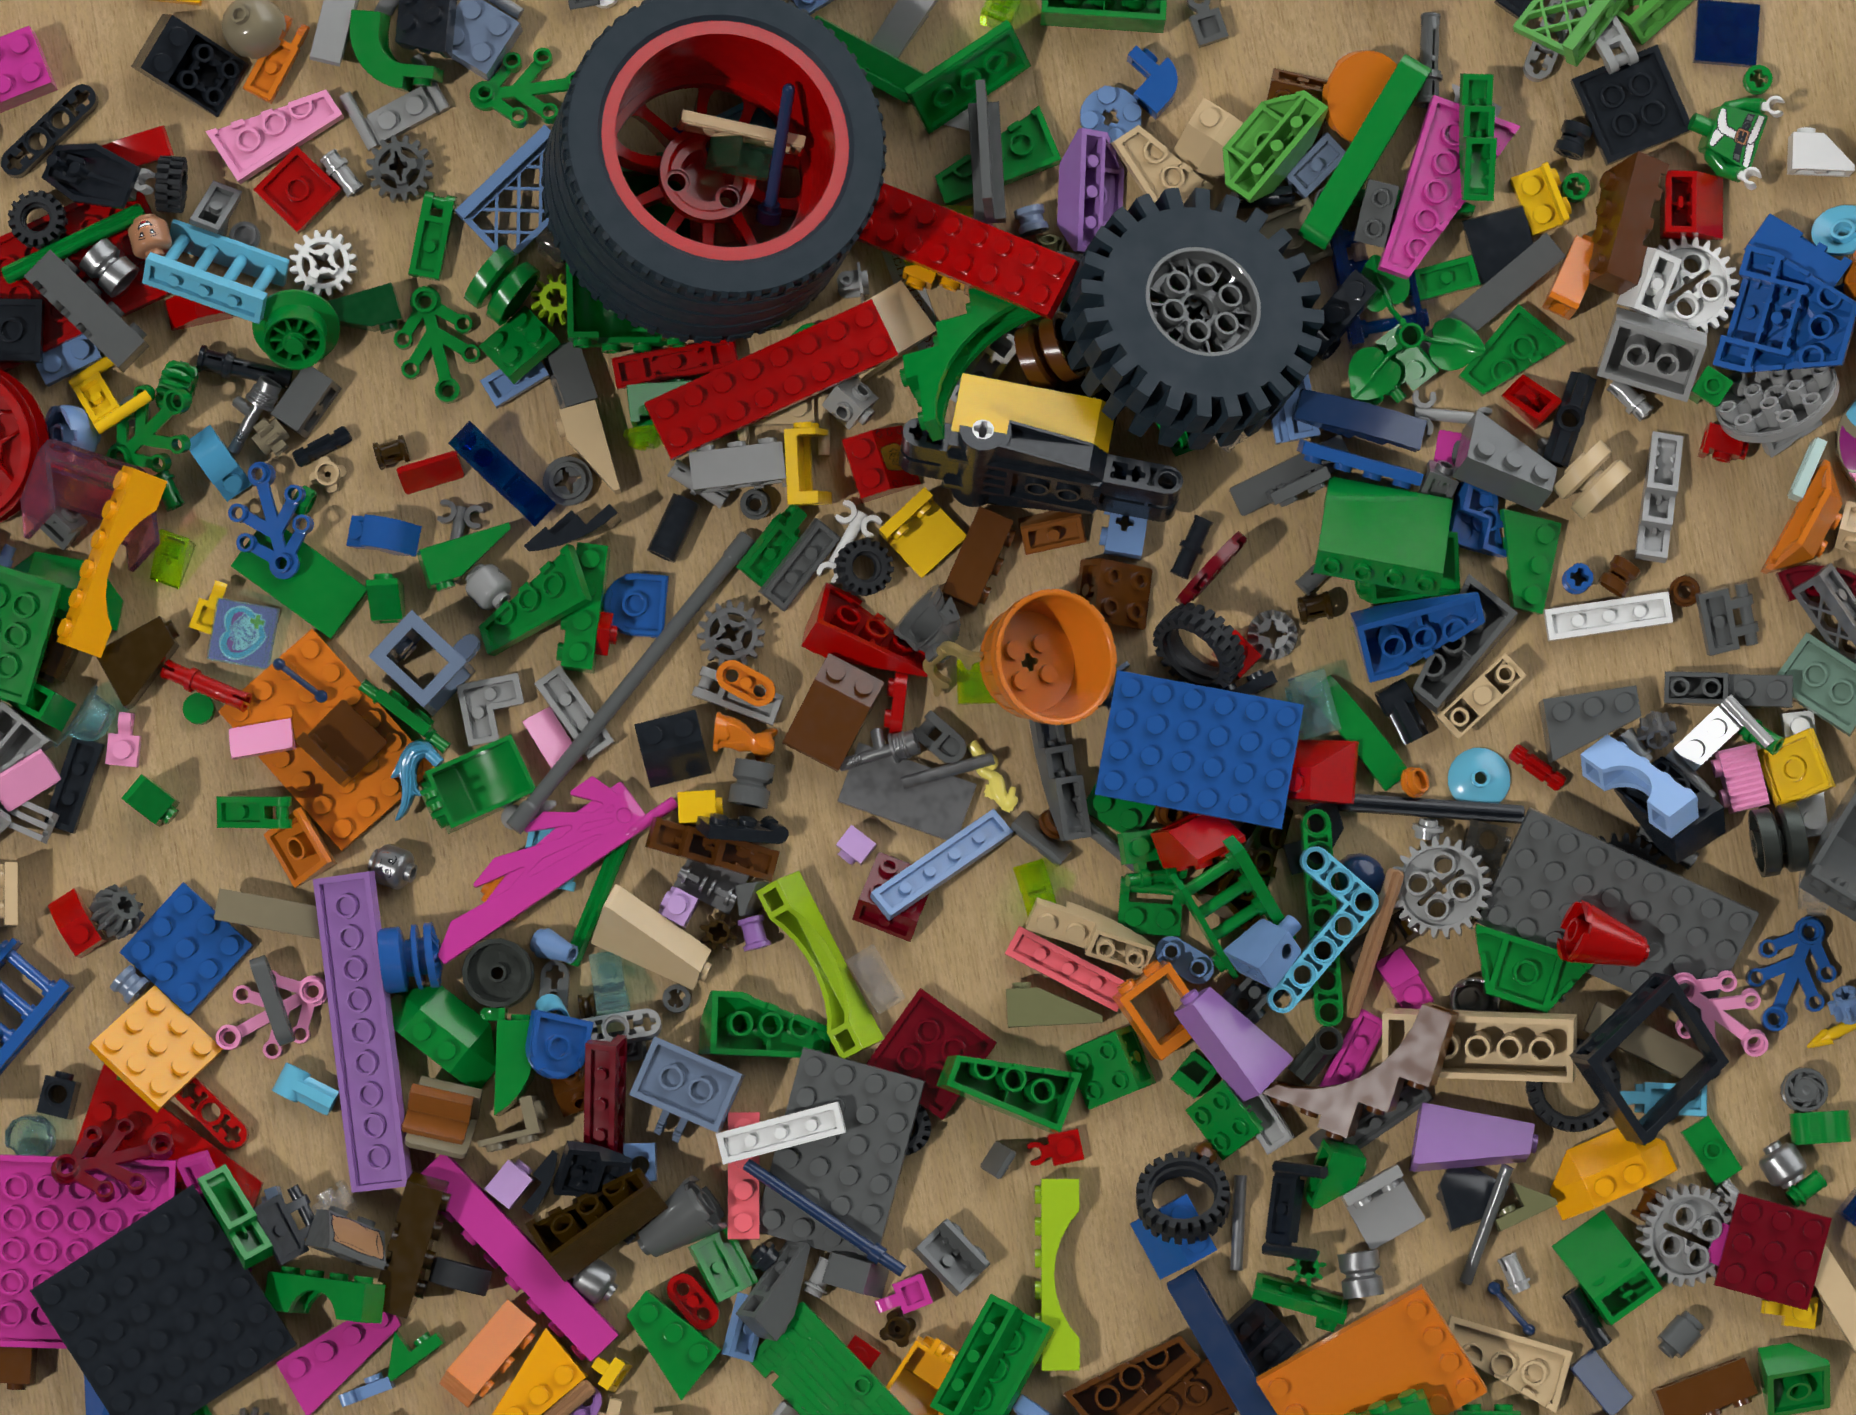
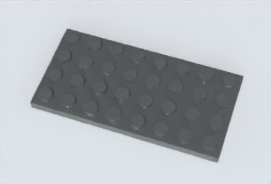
M1529 807L1489 889L1493 897L1485 898L1484 900L1488 904L1489 910L1480 909L1479 913L1483 920L1475 919V921L1488 928L1557 949V939H1563L1565 929L1560 928L1567 910L1576 901H1588L1646 937L1647 944L1650 946V952L1646 961L1641 962L1639 966L1593 964L1586 971L1595 977L1630 993H1634L1655 972L1670 976L1686 972L1692 974L1696 979L1717 977L1720 972L1725 970L1731 971L1759 912ZM1725 978V979L1722 981V984H1723V985L1725 984L1727 978ZM1683 983L1679 986L1682 990H1685L1688 984ZM1721 989L1700 993L1708 999L1718 998ZM1667 1000L1659 1005L1674 1012ZM1691 1003L1701 1018L1700 1009Z

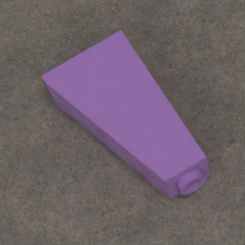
M1211 987L1199 992L1193 989L1180 999L1182 1004L1174 1014L1241 1103L1259 1096L1293 1060L1287 1051Z
M1422 1102L1417 1115L1409 1171L1420 1172L1526 1162L1529 1155L1535 1153L1537 1149L1538 1135L1533 1134L1535 1124Z

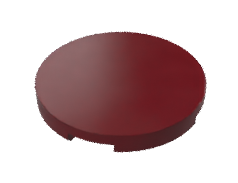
M1240 531L1235 533L1194 576L1175 601L1178 604L1183 603L1184 605L1194 601L1218 576L1221 570L1230 562L1231 558L1241 550L1247 542V538Z

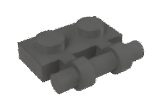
M1747 582L1735 584L1737 596L1730 598L1727 587L1695 594L1707 655L1712 656L1740 649L1738 636H1745L1746 646L1759 643L1757 632L1759 631L1758 621H1754L1751 606L1754 604L1753 595L1748 591ZM1739 608L1741 624L1735 625L1732 609Z

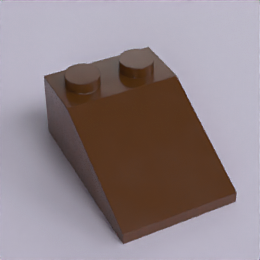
M829 653L782 743L838 772L877 702L885 682Z

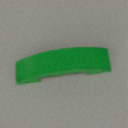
M1331 675L1306 694L1325 719L1329 720L1345 741L1359 742L1358 757L1384 791H1387L1401 779L1403 770L1407 768L1363 710Z

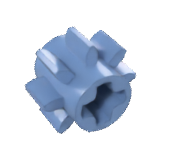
M1850 985L1841 986L1832 993L1834 1000L1827 1002L1830 1014L1835 1016L1836 1022L1842 1021L1848 1025L1855 1024L1856 988Z

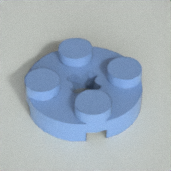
M1103 86L1099 90L1092 92L1083 102L1080 110V125L1082 128L1107 132L1111 139L1109 142L1111 143L1135 126H1141V108L1137 100L1126 90L1118 87ZM1116 112V118L1119 122L1117 124L1111 122L1109 125H1105L1103 113Z

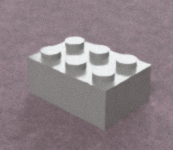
M1617 307L1598 362L1597 376L1687 402L1707 346V333Z

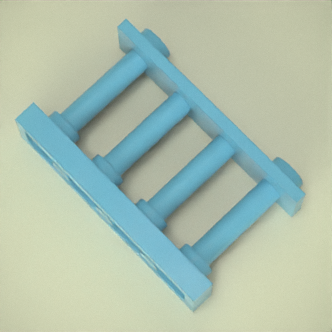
M173 219L170 228L172 247L165 256L152 252L149 253L145 260L142 283L260 324L264 318L268 295L264 291L270 283L282 287L285 286L290 259ZM183 252L199 257L194 267L177 261ZM212 262L229 268L223 277L206 272ZM241 272L258 278L253 287L235 282Z

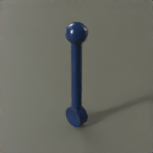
M277 658L274 660L273 667L276 670H282L314 694L315 699L319 703L327 701L328 695L325 691L317 690L287 667L283 659Z
M1497 1282L1489 1283L1487 1287L1489 1293L1495 1294L1523 1327V1333L1526 1336H1532L1535 1333V1327L1524 1320L1500 1291L1501 1288Z

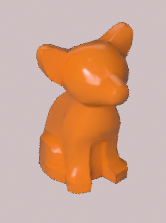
M717 711L713 751L718 752L719 749L724 747L739 752L751 751L756 761L765 762L766 757H769L774 751L775 741L773 737L778 734V730L776 728H769L762 732L754 733L741 720Z

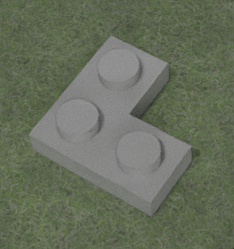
M518 673L456 685L469 747L488 744L500 739L494 710L524 704Z

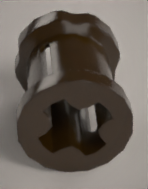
M399 435L397 440L380 445L377 442L373 443L374 453L380 470H384L386 465L403 460L406 463L411 462L403 435Z
M1328 591L1323 592L1322 596L1308 599L1297 598V607L1302 625H1306L1309 620L1327 617L1328 620L1333 619V609Z

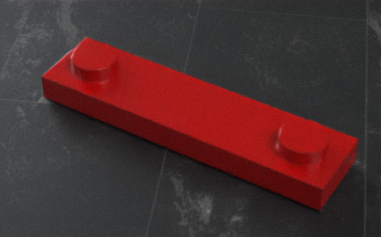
M721 340L720 343L712 344L711 341H703L701 344H686L685 347H670L611 358L616 387L617 390L626 389V385L658 383L671 379L707 374L738 360L735 341L727 342L726 340Z

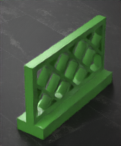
M1532 0L1513 25V30L1565 56L1567 63L1577 67L1627 0H1573L1569 2L1562 0L1561 4L1545 8L1543 4L1545 0ZM1586 6L1587 12L1583 17L1569 19L1568 10ZM1565 12L1566 21L1548 25L1547 15ZM1543 17L1544 27L1530 29L1525 26L1530 19ZM1565 29L1569 30V36L1562 44L1551 39L1550 33Z

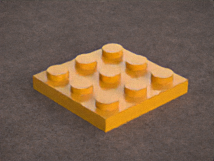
M156 985L149 989L94 1039L88 1047L156 1112L160 1111L218 1057L223 1050Z

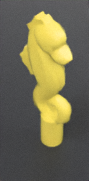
M977 740L972 741L966 746L973 757L987 754ZM993 755L995 764L976 769V772L982 778L989 781V784H986L984 796L991 800L994 799L1001 807V810L1010 813L1018 803V797L1015 795L1016 787H1010L1007 794L1003 776L995 771L999 764L998 758Z

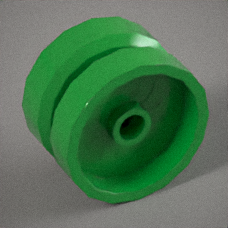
M506 245L499 247L487 259L469 284L464 299L477 309L488 305L486 310L487 317L499 326L505 324L522 306L534 289L541 274L529 262H524L517 266L518 254Z

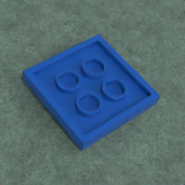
M183 882L119 953L190 1016L254 945L229 922L214 920L215 910Z

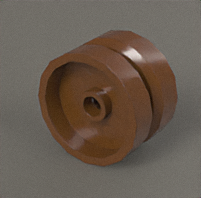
M1055 313L1052 320L1044 318L1040 321L1039 326L1032 323L1015 332V349L1020 365L1029 382L1034 387L1052 390L1061 384V380L1069 383L1085 375L1086 367L1072 371L1066 357L1076 341H1062L1060 327L1066 319L1062 314Z

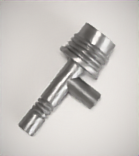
M260 376L257 383L253 385L250 392L245 396L249 402L241 396L234 398L232 406L244 414L245 418L228 447V450L232 453H240L262 410L272 412L275 408L274 404L282 387L274 380Z
M875 728L871 730L874 748L846 757L840 767V771L852 769L892 755L898 764L902 760L921 753L915 731L888 734L889 744H885L882 729Z

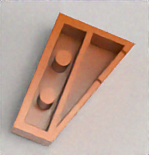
M507 1299L450 1365L439 1384L469 1408L478 1396L483 1398L495 1384L492 1381L494 1376L499 1371L504 1374L515 1361L512 1357L514 1352L519 1347L524 1350L535 1338L532 1331L536 1323Z

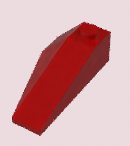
M827 582L825 583L805 627L801 647L825 658L830 653L847 663L922 677L928 676L923 669V661L925 660V653L923 651H915L906 640L896 636L893 632L894 630L884 623L886 618L879 613L875 616L860 606L863 601L858 597Z

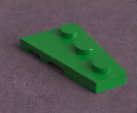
M1518 304L1485 343V353L1471 361L1458 377L1478 394L1484 396L1565 346L1566 342Z
M1500 509V518L1503 521L1505 536L1503 538V547L1506 549L1508 565L1506 575L1510 607L1541 615L1544 612L1562 523L1507 509Z

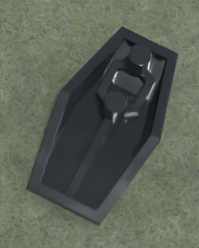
M96 143L55 145L52 154L46 160L47 166L42 178L74 202L124 210L141 168Z

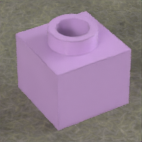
M851 825L836 844L840 849L837 855L852 866L855 862L862 865L877 845Z

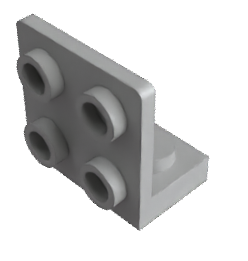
M1398 1164L1392 1165L1340 1196L1371 1250L1378 1248L1425 1221L1423 1213L1402 1178L1404 1175Z

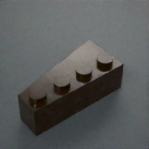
M639 1167L604 1184L602 1191L596 1194H589L587 1192L577 1197V1203L563 1210L559 1206L548 1212L549 1217L539 1222L534 1218L526 1222L525 1225L547 1262L562 1280L566 1282L666 1210L668 1206L656 1187Z

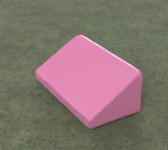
M548 707L522 722L552 768L572 744V741L551 707ZM581 757V758L576 762V764H577L578 762L582 761L583 758Z
M291 718L229 729L230 753L233 760L296 749Z
M42 749L37 750L0 773V802L8 812L16 809L61 780L54 764Z

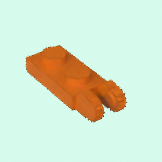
M287 15L284 16L286 22L285 32L282 30L279 37L281 43L268 56L257 60L243 86L244 91L269 104H272L301 51L299 48L303 45L310 27L302 24L291 43L283 40L290 30L293 18Z

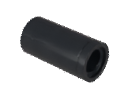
M673 493L647 551L664 560L675 563L701 506L686 497Z

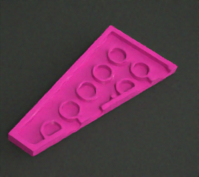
M1433 95L1430 100L1377 268L1378 270L1407 280L1466 201L1462 200L1458 103ZM1495 117L1494 138H1497L1496 159L1521 127Z

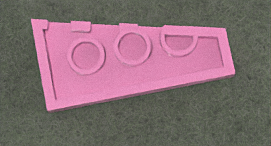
M323 90L288 102V105L275 110L271 108L260 112L261 114L246 120L240 119L231 122L229 126L220 129L214 128L205 132L239 184H242L289 154L296 146L300 147L339 122L344 116L327 90Z

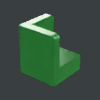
M1193 1051L1169 1080L1194 1100L1217 1071L1210 1063Z

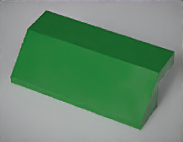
M990 1294L930 1407L943 1415H1009L1055 1329L1027 1315L1009 1302Z

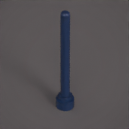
M791 83L785 84L782 89L766 197L757 207L756 221L766 226H777L781 223L782 209L778 202V195L795 95V87Z

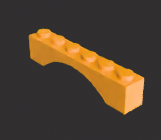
M124 465L115 475L113 481L114 491L111 499L103 507V520L100 528L92 536V549L89 557L81 565L79 573L81 578L77 589H74L69 597L68 605L70 607L68 613L58 626V643L99 658L102 657L112 630L106 603L107 578L112 560L128 533L144 518L157 510L167 484L166 480Z

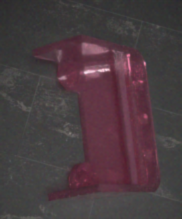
M55 439L47 440L37 452L20 499L24 538L30 540L56 511V506L103 520V507L111 499L114 491L113 481L115 475L122 469L123 465L145 473L147 472L138 466ZM156 511L139 522L121 543V545L126 546L129 571L134 572L160 544Z

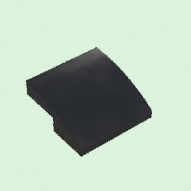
M1522 205L1462 221L1467 248L1473 256L1480 284L1487 283L1533 244Z
M567 1141L552 1185L554 1195L581 1196L587 1192L589 1194H596L602 1191L604 1184L628 1173L632 1160L619 1152L605 1147L583 1142Z
M1251 1298L1228 1320L1230 1327L1258 1375L1284 1362L1302 1346L1299 1340L1263 1301Z

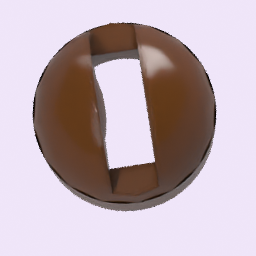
M1200 1142L1192 1151L1198 1153V1160L1203 1155L1210 1158V1164L1217 1160L1218 1152L1210 1142Z

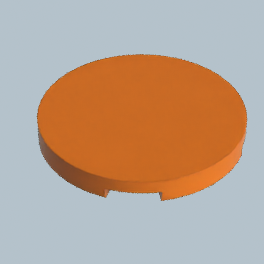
M1361 50L1343 56L1335 63L1336 66L1331 72L1327 84L1323 86L1322 103L1329 108L1325 118L1331 129L1335 130L1350 143L1397 67V64L1391 58L1380 52Z

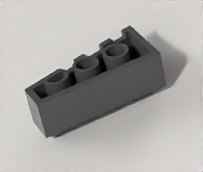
M1468 574L1460 594L1479 593L1485 623L1454 642L1449 641L1434 651L1435 654L1427 658L1413 687V696L1437 715L1517 621L1518 612L1470 574Z

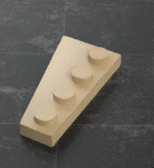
M1450 1315L1447 1325L1474 1366L1552 1412H1557L1573 1355L1572 1351Z

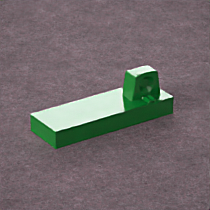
M1257 1272L1252 1293V1299L1316 1317L1315 1327L1334 1332L1337 1324L1344 1325L1347 1316L1349 1299Z

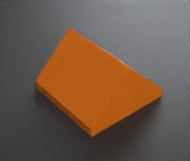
M302 807L295 809L289 814V818H292V828L270 829L263 834L294 888L301 886L337 864L309 814Z

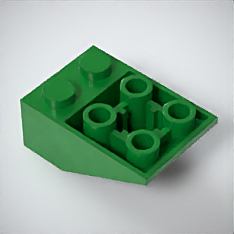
M1601 1210L1551 1246L1607 1325L1612 1326L1663 1289L1648 1266L1604 1210Z

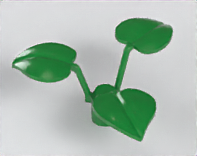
M1378 255L1371 256L1361 271L1381 290L1366 308L1372 312H1379L1386 307L1388 308L1389 312L1400 324L1395 332V339L1398 344L1388 351L1386 355L1379 348L1366 347L1358 350L1352 356L1348 366L1350 393L1354 399L1358 400L1375 399L1395 388L1400 379L1401 368L1396 362L1389 359L1402 348H1415L1422 341L1432 343L1428 351L1429 357L1438 368L1446 371L1463 368L1486 351L1478 334L1460 320L1444 318L1436 321L1432 327V337L1424 335L1422 328L1418 324L1407 323L1405 318H1402L1392 304H1400L1407 298L1410 290L1409 278L1406 280L1378 270L1381 259Z

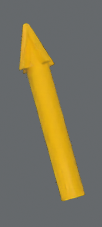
M1841 1022L1829 1029H1822L1807 1044V1048L1834 1044V1040L1854 1031L1856 1023L1848 1025Z

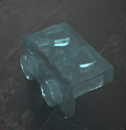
M1324 668L1288 679L1289 687H1285L1288 702L1304 705L1299 735H1304L1305 740H1311L1314 737L1342 730Z

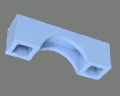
M1607 734L1580 754L1582 775L1602 790L1607 791L1618 787H1630L1649 796L1647 800L1649 823L1670 838H1673L1699 818L1696 794L1690 788H1685L1677 783L1668 773L1654 767L1647 758L1640 757L1631 751L1624 742L1617 741Z

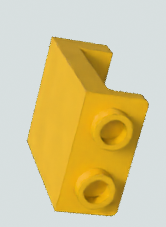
M795 422L793 423V429H784L788 505L811 506L832 504V492L813 490L811 438L828 436V429L819 428V423Z

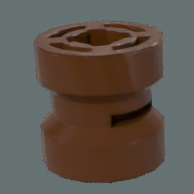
M1615 555L1610 562V569L1601 575L1598 583L1614 595L1624 598L1629 591V583L1636 580L1641 571L1627 559Z

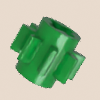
M1293 1259L1295 1260L1294 1265L1286 1268V1270L1295 1271L1297 1274L1293 1282L1297 1283L1301 1278H1305L1306 1285L1309 1287L1311 1286V1278L1323 1279L1322 1275L1318 1273L1319 1268L1325 1267L1327 1264L1318 1262L1316 1259L1311 1264L1314 1271L1312 1273L1305 1272L1303 1275L1300 1273L1302 1267L1299 1262L1301 1260Z

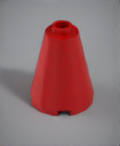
M1583 900L1581 902H1574L1567 910L1560 928L1565 929L1563 939H1557V953L1560 959L1573 963L1637 967L1641 962L1646 961L1650 952V946L1647 944L1646 937L1588 901Z

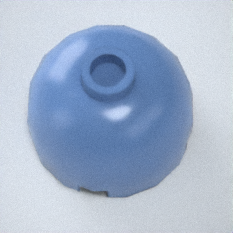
M74 405L50 407L45 417L49 431V461L56 467H73L88 461L101 440V434L94 427L86 411Z

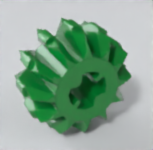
M175 360L169 361L166 364L156 388L155 400L158 408L162 409L164 407L163 397L167 391L183 388L190 393L193 399L199 378L197 367L191 366L190 363Z

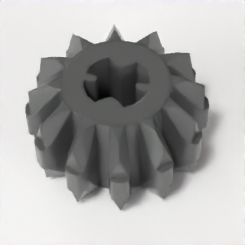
M116 884L100 890L95 895V898H93V902L89 907L93 913L90 920L97 922L99 925L97 931L105 930L107 938L115 936L118 940L133 934L139 928L140 922L145 916L141 911L143 903L137 902L135 899L136 893L130 894L128 893L127 886L119 888Z

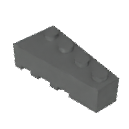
M49 250L24 277L124 373L149 347L143 340L147 334L134 322L129 326L121 318L125 313L112 300L106 304L99 297L103 292L90 279L84 283L77 276L80 270L68 258L62 261Z

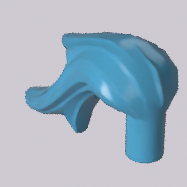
M419 739L409 743L403 750L391 775V778L399 777L402 785L401 804L395 821L401 820L408 813L415 796H421L417 784V769L421 760L426 758L434 767L444 762V759L432 747L429 741Z

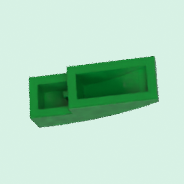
M224 1164L198 1178L197 1181L244 1270L272 1256L273 1245L257 1221L256 1212L227 1165Z

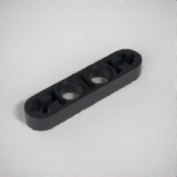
M80 84L64 95L5 151L1 157V167L4 172L11 178L18 179L23 178L54 149L55 145H59L94 112L98 106V96L95 91L88 85ZM81 93L85 96L90 93L88 96L90 103L87 106L81 103L75 108L76 112L79 113L76 117L70 109L65 107L68 103L72 108L75 107L79 102L78 94ZM66 113L69 116V123L65 128L58 129L53 126L52 121L56 114ZM36 134H42L47 139L45 147L41 150H34L30 146L31 138ZM25 146L26 150L34 157L30 160L26 155L20 161L21 169L18 170L14 167L10 170L9 168L12 164L9 160L12 157L17 160L25 154L21 148Z

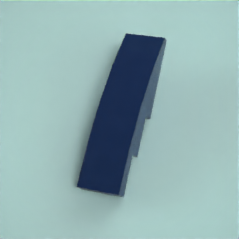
M1301 389L1299 392L1293 417L1294 420L1347 438L1356 436L1380 445L1389 443L1413 452L1421 449L1427 423L1426 420L1391 409L1306 389Z

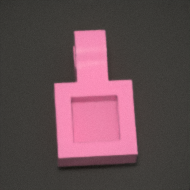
M119 712L118 734L108 733L105 764L138 768L142 737L133 735L135 714Z

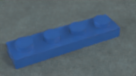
M1303 439L1299 440L1297 447L1298 452L1305 454L1303 458L1305 461L1321 465L1324 459L1334 462V469L1351 473L1352 468L1364 471L1363 477L1381 481L1382 476L1393 479L1392 485L1405 489H1410L1411 484L1421 486L1424 474L1418 471Z

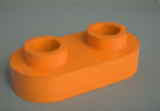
M737 660L725 661L717 669L716 679L718 684L733 695L758 707L765 706L773 700L776 692L775 685L769 677ZM731 669L738 672V679L734 682L729 681L726 677L727 672ZM761 684L766 688L764 696L759 697L755 695L754 688L756 685Z

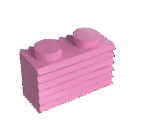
M1755 743L1717 751L1714 754L1715 759L1711 760L1712 771L1715 778L1720 777L1723 789L1719 790V799L1721 805L1724 808H1728L1729 814L1770 804Z

